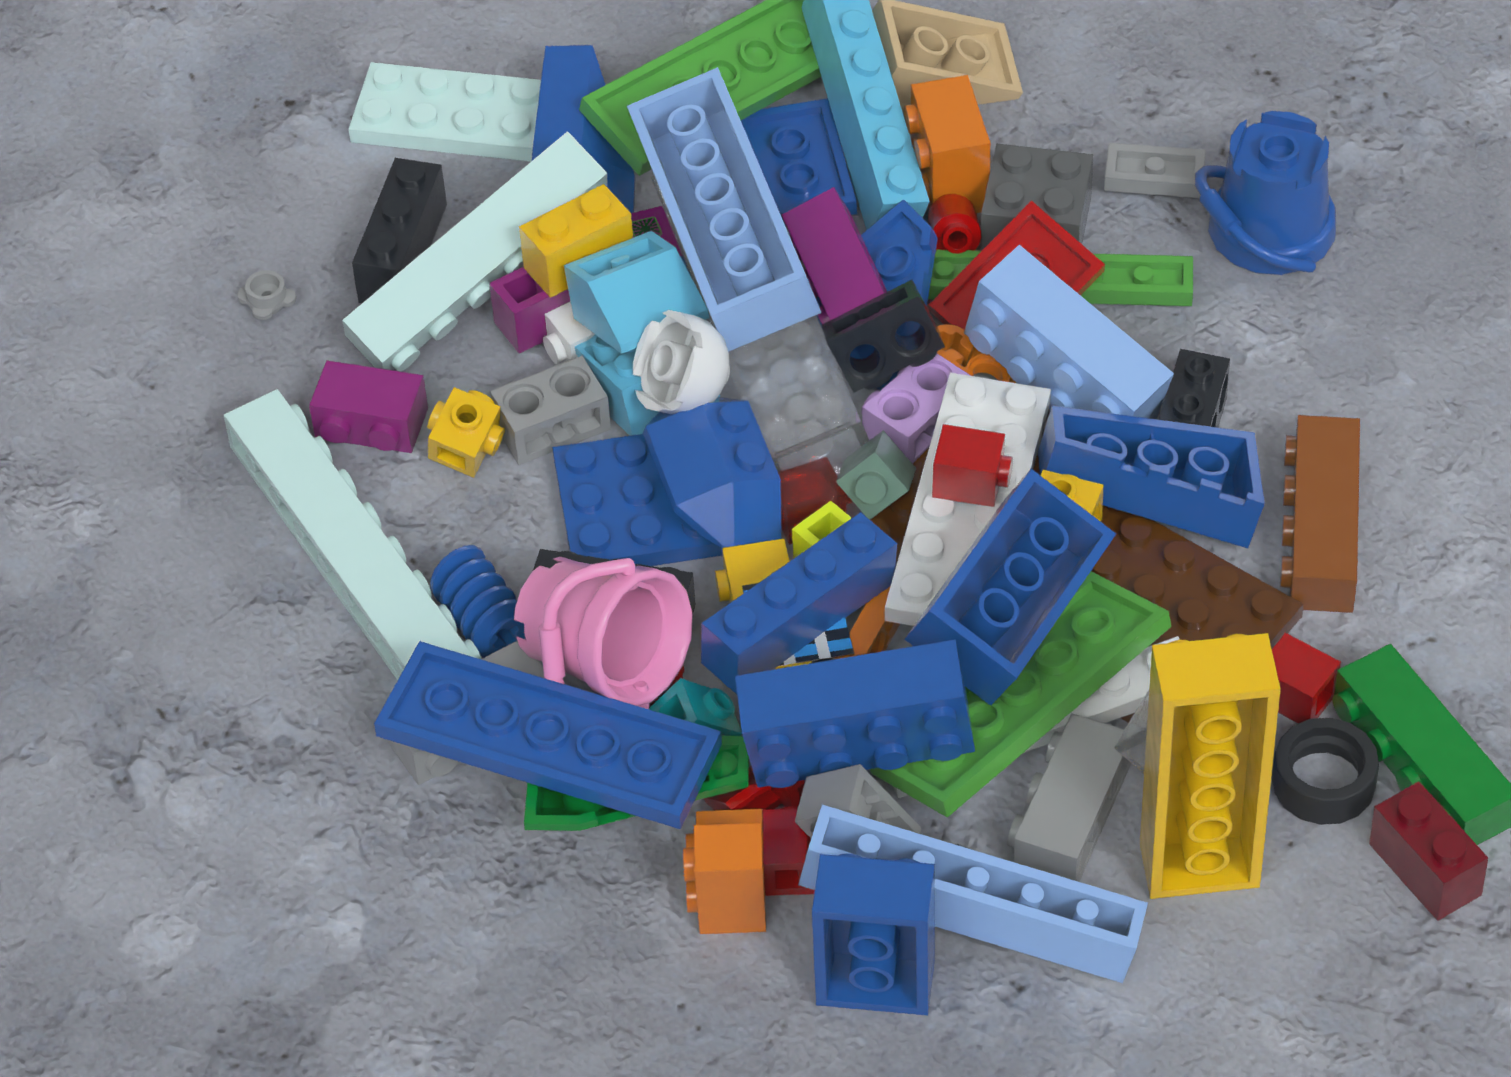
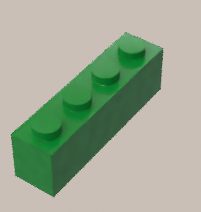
M1391 643L1337 670L1335 692L1332 698L1337 715L1342 721L1353 724L1367 734L1376 747L1378 761H1383L1393 773L1401 791L1419 781L1477 845L1511 828V783Z

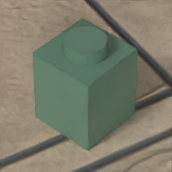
M883 430L844 460L836 483L870 520L909 491L916 467Z

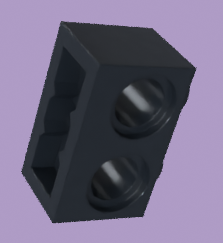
M913 279L822 324L826 342L853 393L863 388L871 390L880 387L891 378L893 373L909 365L912 367L921 366L932 360L937 355V351L945 347L939 329ZM914 321L920 324L919 329L912 335L901 336L896 334L898 327L905 322ZM868 344L875 347L873 353L866 358L856 359L850 356L853 349L859 345Z
M1180 349L1173 371L1174 375L1168 388L1159 420L1218 428L1227 400L1230 358Z

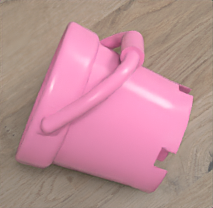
M564 557L553 558V560L558 563L551 568L538 566L532 571L521 588L515 606L514 621L524 623V634L526 639L517 637L520 648L528 657L542 661L544 678L547 680L565 684L563 678L568 673L586 682L595 694L649 709V703L670 687L682 668L692 637L693 613L686 589L673 574L655 568L635 566L634 561L630 558L588 564Z

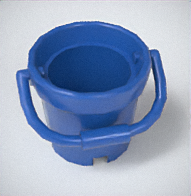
M1269 111L1261 114L1260 123L1252 124L1247 127L1246 119L1237 126L1231 135L1226 167L1207 165L1195 173V187L1201 195L1199 201L1210 214L1208 229L1210 237L1217 251L1234 265L1260 274L1283 275L1296 271L1310 273L1316 269L1315 263L1324 258L1333 245L1336 236V207L1329 195V141L1326 136L1322 141L1316 134L1317 125L1309 118L1293 112ZM1216 177L1223 179V184L1218 192L1216 189L1209 187L1207 178Z

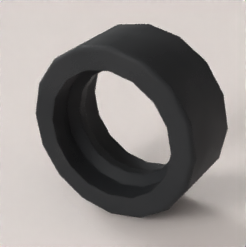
M1312 718L1292 726L1280 738L1277 745L1272 772L1274 793L1283 807L1301 820L1324 825L1341 824L1359 816L1371 804L1376 789L1379 770L1376 747L1365 732L1346 721L1334 718ZM1329 753L1340 756L1351 763L1357 770L1358 776L1353 783L1342 788L1321 789L1310 786L1299 779L1293 771V765L1298 759L1307 755Z

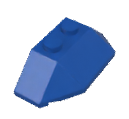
M717 397L714 402L688 411L673 414L659 412L645 426L643 435L673 512L703 538L721 547V554H723L722 548L782 539L781 479L749 401Z

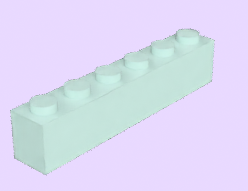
M567 131L342 320L345 336L375 368L404 371L420 355L418 349L432 337L435 340L442 339L456 326L458 322L456 317L469 306L473 309L480 307L491 297L490 282L523 267L519 226L602 184L607 187V172Z

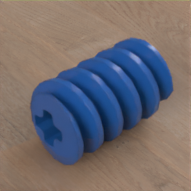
M467 545L453 550L440 561L430 579V590L435 599L449 609L457 628L461 630L465 639H470L479 651L480 656L485 658L516 642L517 637L526 639L524 623L514 621L517 600L513 590L507 587L503 577L496 573L491 561L485 559L486 557L481 548L475 545Z

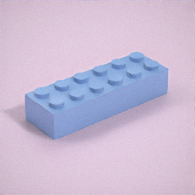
M718 67L628 105L627 108L717 331L723 336L728 352L820 314L821 310Z

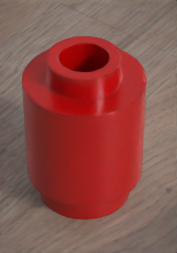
M946 194L938 198L931 205L928 212V224L938 237L936 250H948L955 254L963 253L966 250L975 251L981 240V230L972 202L961 195Z

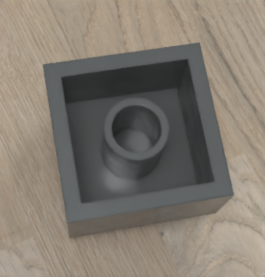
M996 143L981 213V251L1031 200L1082 244L1092 197L1093 154Z

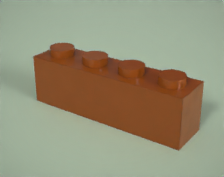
M1298 415L1296 436L1286 435L1284 466H1293L1294 475H1285L1283 506H1293V514L1283 515L1282 546L1291 547V556H1282L1280 587L1290 588V597L1303 603V610L1353 613L1358 566L1360 418Z

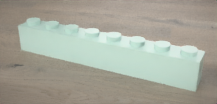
M276 389L224 414L230 448L397 680L419 641L482 659L474 643L470 639L463 641L457 634V626L449 609L444 604L437 606L432 600L430 587L423 574L418 569L412 572L407 566L404 551L398 540L393 535L386 537L382 532L381 522L373 506L369 502L362 504L357 498L355 485L345 469L338 471L332 464L333 460L330 450L322 437L317 436L313 438L310 434L307 420L297 404L290 406L279 390Z

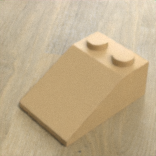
M878 0L873 8V16L902 111H904L905 105H911V84L968 75L978 105L1016 100L1023 94L1004 23L896 0Z

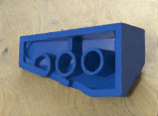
M593 45L545 46L532 161L568 131L607 172V188L630 213H634L636 178L633 169L579 111L582 97L605 86Z

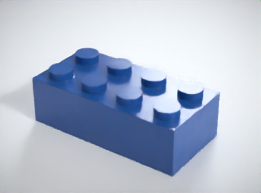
M1030 469L1001 503L904 640L912 646L956 639L965 687L987 704L992 705L1018 678L1116 533L1033 469Z
M956 639L735 676L742 736L758 788L765 786L775 788L789 787L797 781L806 780L808 776L859 764L865 770L875 768L894 770L911 762L929 759L948 761L958 758L961 754L975 752L967 695Z

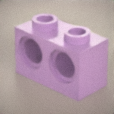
M939 354L921 366L912 367L909 365L901 369L895 379L881 391L876 390L871 393L864 402L861 411L862 439L868 442L884 430L913 464L930 446L950 372L963 375L969 374Z

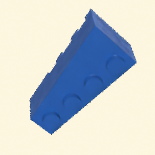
M1052 406L1038 450L1040 475L1043 470L1059 474H1070L1079 479L1103 484L1104 506L1249 548L1265 504L1255 432Z

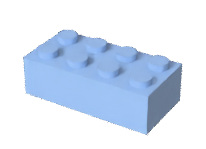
M1018 245L978 283L964 334L969 337L970 342L978 351L983 354H989L1005 367L1010 377L1016 383L1051 389L1050 411L1052 406L1157 419L1174 373L1022 246Z

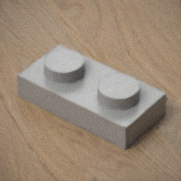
M1109 143L1104 191L1200 198L1201 195L1195 187V173L1205 166L1206 150Z

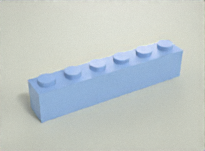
M826 805L821 806L798 884L815 890L820 854L838 856L849 853L861 856L862 858L883 860L907 858L920 863L935 864V927L1123 983L1136 952L1148 902Z

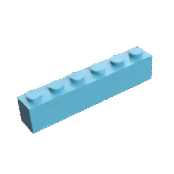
M804 0L801 7L866 230L903 199L923 218L930 201L869 0Z

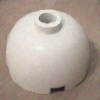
M672 310L663 312L666 317L661 322L651 321L646 326L637 344L633 361V375L641 377L643 391L635 390L638 400L646 409L667 414L688 411L714 402L722 392L730 374L729 353L723 336L709 321L700 317Z

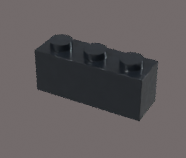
M395 157L352 261L358 303L366 301L431 246L447 206L441 164Z

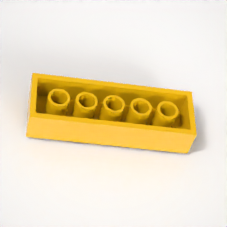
M1268 633L1254 635L1233 634L1225 638L1196 641L1175 640L1167 644L1152 645L1140 829V850L1150 899L1260 888L1281 690Z

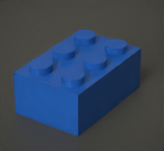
M849 853L838 856L820 854L812 906L816 1006L928 1016L935 964V864L920 863L907 858L883 860L862 858L861 856Z

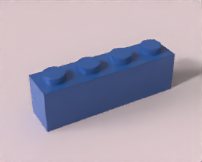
M860 512L702 622L701 663L737 695L735 676L773 670L842 618L848 617L890 587L896 566L897 543Z

